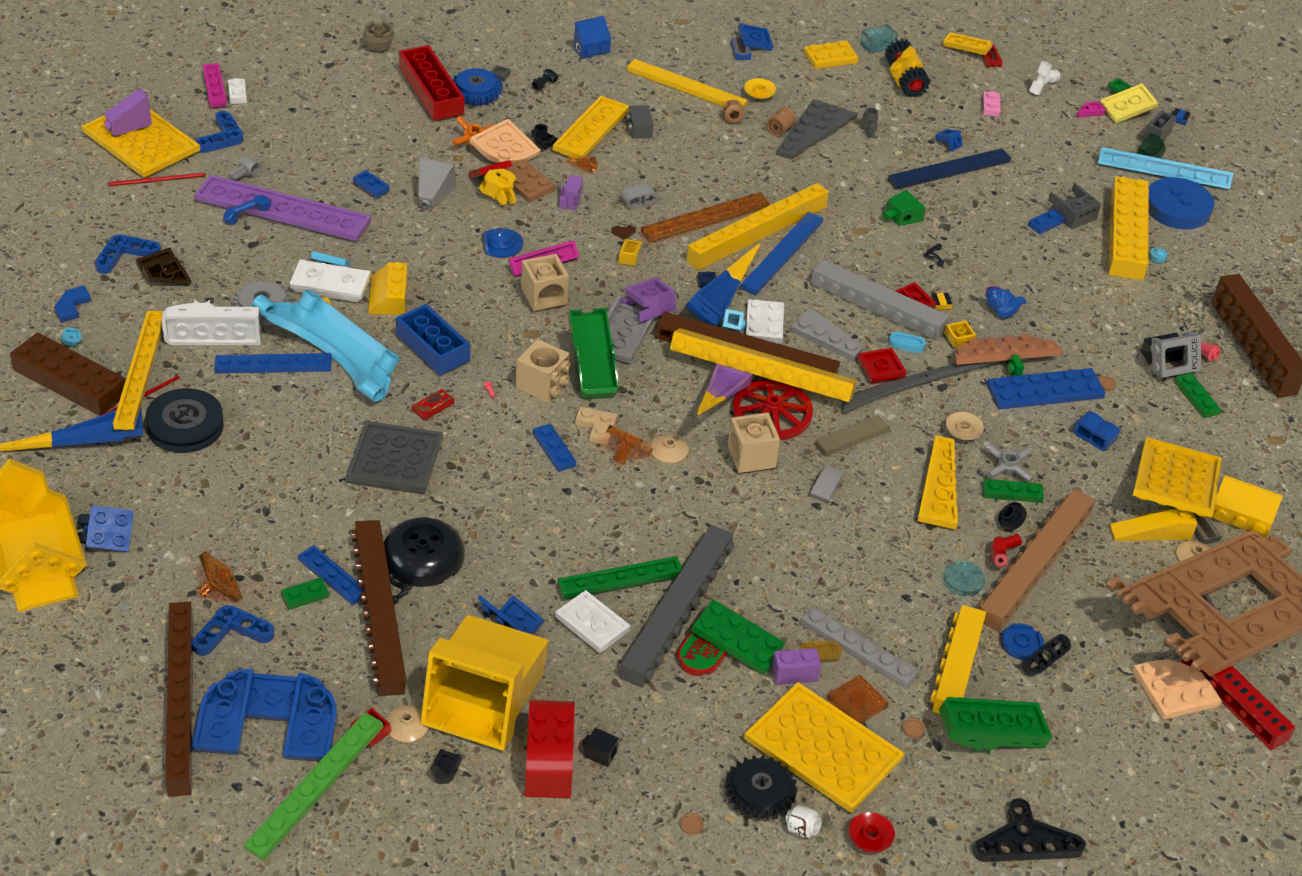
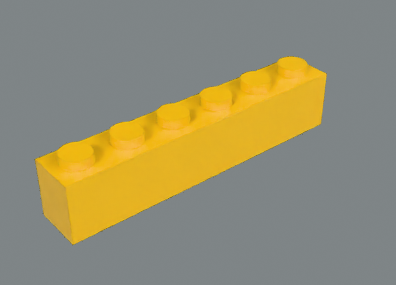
M962 605L960 613L955 612L952 624L956 625V628L951 627L948 639L952 640V642H947L944 655H947V659L942 658L939 669L943 671V674L938 673L935 686L939 688L938 690H933L930 702L934 703L932 712L940 714L939 708L947 697H964L986 611Z

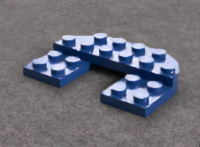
M254 669L233 671L226 674V678L217 684L214 682L206 691L200 705L192 743L193 751L239 754L246 717L289 721L283 752L284 758L321 761L331 750L335 727L338 721L335 699L323 682L307 674L298 673V676L294 677L254 673Z

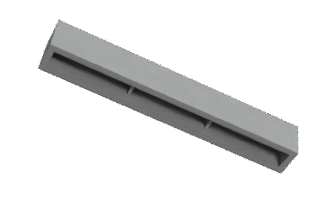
M824 259L813 270L811 284L936 341L945 331V326L949 321V315Z

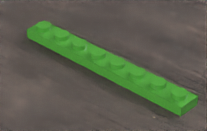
M364 712L244 844L245 850L264 861L383 729V723Z

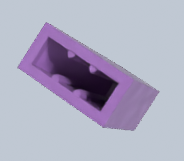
M142 88L137 89L105 113L106 121H104V126L106 130L110 131L113 136H117L152 125L149 99Z

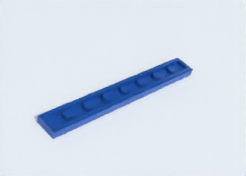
M808 212L742 282L740 289L757 295L823 223V218Z

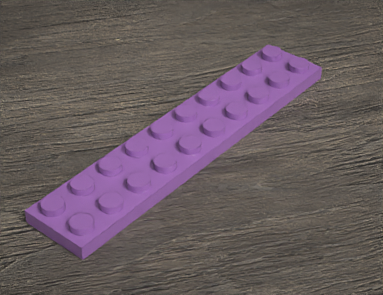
M211 174L195 193V200L225 208H234L252 200L256 195H264L271 202V206L267 210L261 211L257 206H254L243 212L356 242L371 222V215Z

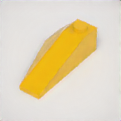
M1162 508L1112 523L1109 527L1114 541L1192 540L1197 521L1193 512L1180 511L1177 508Z

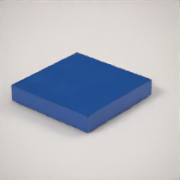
M739 23L738 31L743 45L772 51L774 46L768 29Z

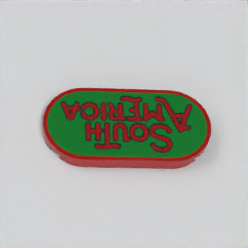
M691 631L679 647L677 657L681 668L685 672L695 676H702V674H711L716 671L728 653Z

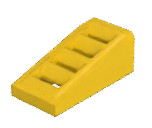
M625 239L619 253L618 263L636 266L642 241Z

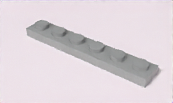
M814 607L801 619L802 626L905 689L918 677L919 671Z

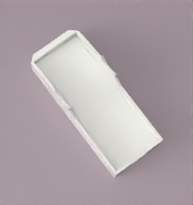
M194 300V303L167 307L162 314L164 341L169 345H261L262 333L259 322V307H215L210 304V300L205 303H199Z

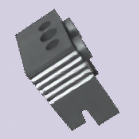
M1073 183L1072 192L1076 196L1062 200L1058 195L1050 192L1048 199L1053 204L1050 210L1054 209L1065 217L1064 224L1071 230L1097 220L1101 203L1077 183Z

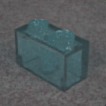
M888 24L862 31L860 45L870 54L886 50L888 45L891 46L892 41L893 43L896 42L898 33Z

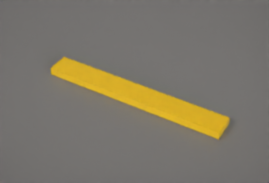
M634 59L627 66L628 72L724 106L729 100L739 101L743 108L747 105V99Z

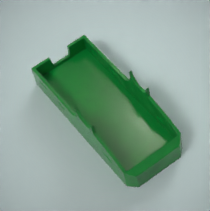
M594 308L593 312L582 313L581 309L569 310L568 321L580 396L585 400L614 398L619 388L616 365L617 357H615L614 344L612 345L607 308Z
M947 697L939 708L948 736L954 743L975 748L972 752L973 754L978 750L986 749L989 751V755L993 749L999 746L1045 748L1052 739L1051 732L1038 702Z

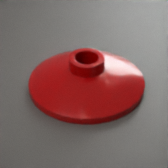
M866 812L852 819L849 825V836L851 841L861 850L877 853L885 851L892 845L895 838V830L892 823L886 817L877 813Z

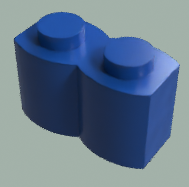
M1088 411L1076 422L1073 432L1080 439L1089 441L1099 450L1106 451L1118 439L1121 430L1115 424L1104 421L1098 414Z

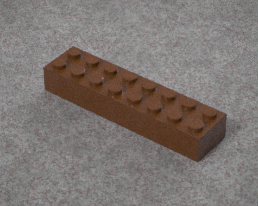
M1240 274L1220 276L1214 297L1212 298V306L1216 309L1221 319L1228 326V329L1235 336L1237 342L1242 346L1277 398L1298 395L1302 385V359Z

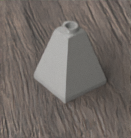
M420 157L419 204L424 209H433L456 188L454 164Z

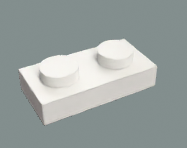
M245 78L228 79L230 104L247 103Z

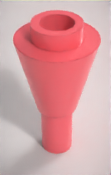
M1201 342V354L1210 362L1218 359L1221 353L1220 346Z

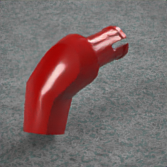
M1019 534L1005 538L997 536L992 540L991 557L997 567H1005L1007 565L1006 551L1008 549L1022 545V539Z

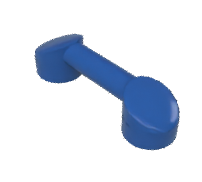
M256 195L248 202L234 208L229 207L224 212L223 219L227 225H233L239 219L238 213L254 206L264 211L271 206V202L267 196Z

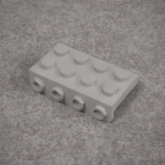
M619 295L616 300H612L610 310L607 311L612 345L614 344L616 360L631 363L656 317L639 322L638 311H642V309L623 304L622 296Z

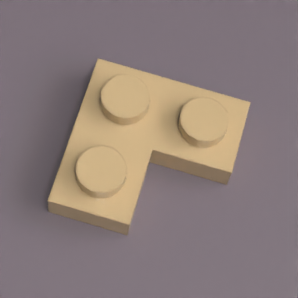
M580 406L575 425L592 428L589 442L609 445L618 414Z

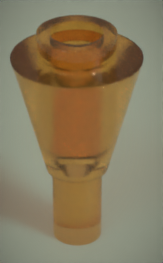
M594 156L567 158L568 164L576 165L590 173H593L598 167V161Z

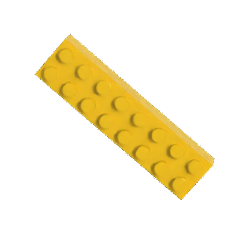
M1118 176L1114 178L1110 198L1109 275L1144 280L1148 267L1149 181Z

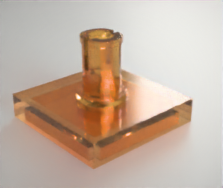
M609 424L606 432L617 442L621 443L613 459L625 464L632 449L648 456L651 455L653 449L643 439Z
M206 551L201 553L199 559L207 580L196 587L198 593L206 598L212 591L217 590L236 603L240 601L243 597L232 569Z

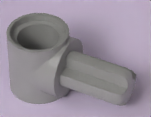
M245 155L239 160L238 168L230 172L228 176L234 181L242 176L248 177L251 175L255 177L261 171V163Z

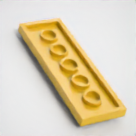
M600 96L553 144V151L582 161L629 112V105Z

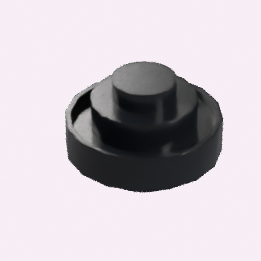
M1012 502L1006 505L999 513V524L1005 530H1015L1024 523L1027 511L1020 503Z

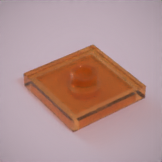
M861 675L827 694V699L836 708L860 724L888 708L889 702Z

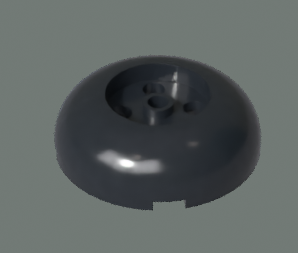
M418 517L406 520L395 526L384 540L388 571L395 574V580L401 583L406 582L407 585L411 584L415 587L439 585L444 583V579L451 575L455 576L464 563L465 549L460 535L452 526L435 518Z

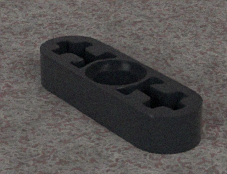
M1063 634L1050 639L1022 662L1024 673L1033 677L1043 672L1071 649L1070 639ZM1061 642V648L1056 650L1054 647ZM1044 650L1049 652L1050 661L1044 658ZM1038 661L1039 664H1037L1033 669L1031 665L1034 662Z

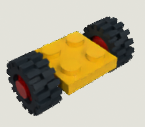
M896 39V42L893 43L892 41L891 46L888 45V49L885 50V57L891 66L889 69L898 87L902 88L906 96L912 97L913 95L917 97V94L921 96L922 92H927L925 89H929L930 79L926 71L922 69L923 64L911 43L906 39L905 41L903 39H900V41Z

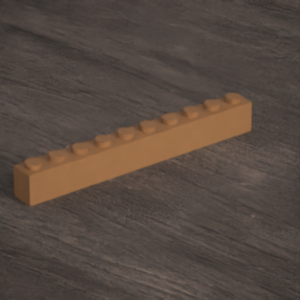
M1076 489L1070 495H1065L1061 506L1057 505L1052 517L1046 519L1044 528L1038 529L1034 540H1030L1026 545L1025 552L1019 553L1016 563L1011 564L1007 569L1006 576H1001L997 582V587L989 591L987 600L980 602L977 609L986 611L984 625L997 632L1001 631L1089 517L1095 503L1094 498Z

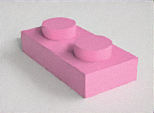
M984 91L983 115L999 116L1000 93Z

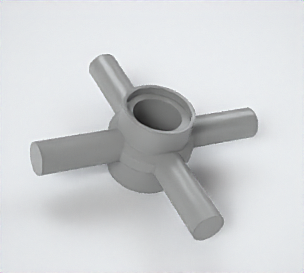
M991 443L986 446L985 449L999 459V465L987 472L988 478L992 479L1000 473L1006 476H1012L1017 473L1029 483L1033 480L1034 476L1020 466V460L1032 453L1029 447L1018 453L1014 450H1006L1002 453Z

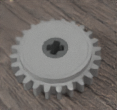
M258 281L239 288L240 292H235V296H233L232 306L252 307L254 299L259 295H264L272 302H292V297L287 288L283 289V286L276 284V282ZM260 314L259 322L261 326L273 324Z

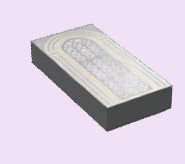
M1194 513L1197 521L1194 532L1201 543L1207 544L1220 541L1222 536L1208 516L1202 517Z

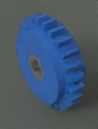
M467 69L459 72L458 75L452 78L464 96L466 104H489L502 94V80H500V77H496L495 73L493 74L485 69Z

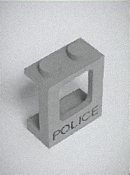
M1188 331L1184 332V336L1163 340L1152 338L1151 369L1153 374L1163 378L1201 370L1200 334ZM1185 345V365L1166 368L1165 350Z

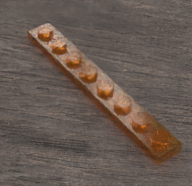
M761 192L643 226L641 227V234L650 243L769 206V201Z

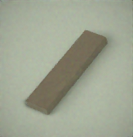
M877 415L815 439V445L825 456L884 434L889 431V426Z

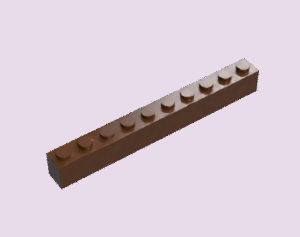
M665 311L657 324L656 339L671 343L674 331L681 328L831 373H839L841 361Z
M380 520L355 521V528L351 530V542H355V545H353V556L358 559L355 561L356 573H360V576H358V588H363V592H360V603L365 605L362 614L363 621L367 620L365 636L370 638L367 642L368 654L372 653L370 669L375 671L372 677L373 687H377L378 696L404 695L406 674Z
M191 601L169 603L165 773L168 797L192 795V640L194 618Z

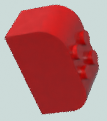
M530 699L525 797L571 799L575 701Z

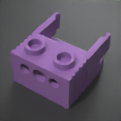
M657 277L625 287V294L628 297L622 298L623 304L630 306L640 304L642 307H647L642 309V311H638L639 322L663 315L664 311L669 313L676 310L675 290Z

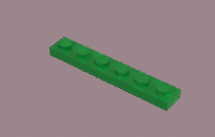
M674 556L558 578L557 584L562 598L568 599L577 597L585 590L590 594L677 578L683 568L678 557Z

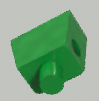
M904 190L888 199L886 210L882 212V217L885 221L892 219L898 226L924 221L926 207L908 190Z

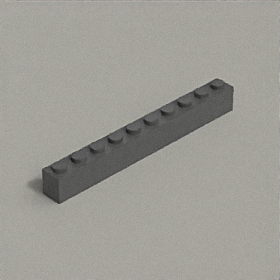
M713 525L709 527L621 663L620 679L641 688L644 687L647 681L652 680L656 666L662 664L665 652L671 650L673 639L675 636L679 637L683 628L682 625L684 622L687 623L689 621L692 609L698 607L701 595H705L708 590L709 582L715 580L718 568H722L726 561V555L732 553L735 545L732 542L733 533Z

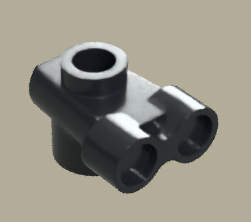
M537 124L531 131V135L536 139V143L544 150L551 145L553 146L558 140L553 134L548 133V127L545 124Z

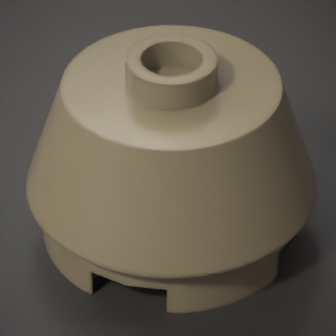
M371 21L365 25V30L363 31V37L368 48L374 51L387 50L395 35L392 25L385 21L375 24L374 21Z

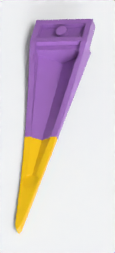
M717 363L697 414H702L748 387L755 374Z

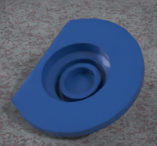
M507 228L483 231L486 253L489 256L507 258L518 254L523 248V239L516 231Z

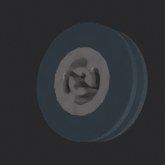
M182 388L165 392L155 398L146 411L149 438L158 447L171 452L189 453L202 450L212 445L220 437L224 427L220 402L213 395L198 389Z

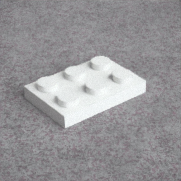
M748 299L746 335L782 344L784 303Z
M586 590L555 612L556 619L599 653L627 634L631 625Z

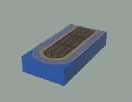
M732 38L731 43L735 60H751L750 47L743 45L741 38Z

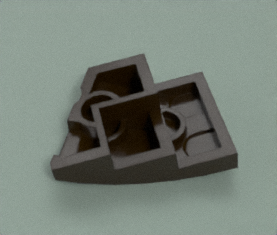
M170 247L136 259L138 268L149 282L191 283L185 268H182Z

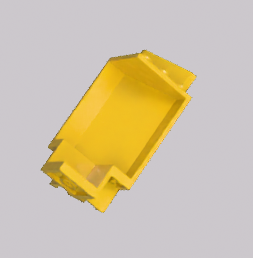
M9 458L0 468V590L13 594L18 612L79 597L74 578L87 565L66 495L48 488L43 471Z

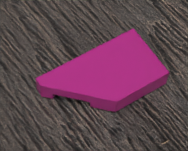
M1099 101L1086 102L1081 110L1078 111L1077 118L1105 115L1106 110Z

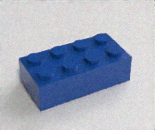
M424 304L395 318L396 335L439 376L470 361V343L429 305Z

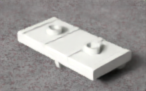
M300 259L290 281V289H294V292L302 294L307 289L317 293L320 297L359 303L371 277V271Z

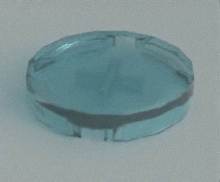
M967 561L951 563L946 567L943 577L946 587L953 593L961 596L978 594L983 589L985 583L983 571L975 564Z

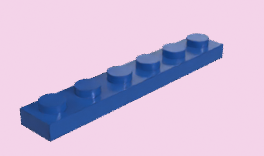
M331 353L216 355L215 374L331 372L332 356Z

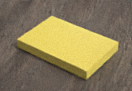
M1143 83L1100 100L1106 113L1115 124L1158 107V102Z

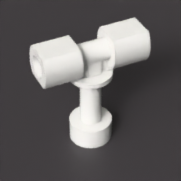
M1041 61L1037 71L1039 75L1037 80H1033L1029 91L1040 95L1044 84L1059 81V71L1051 70L1052 64Z

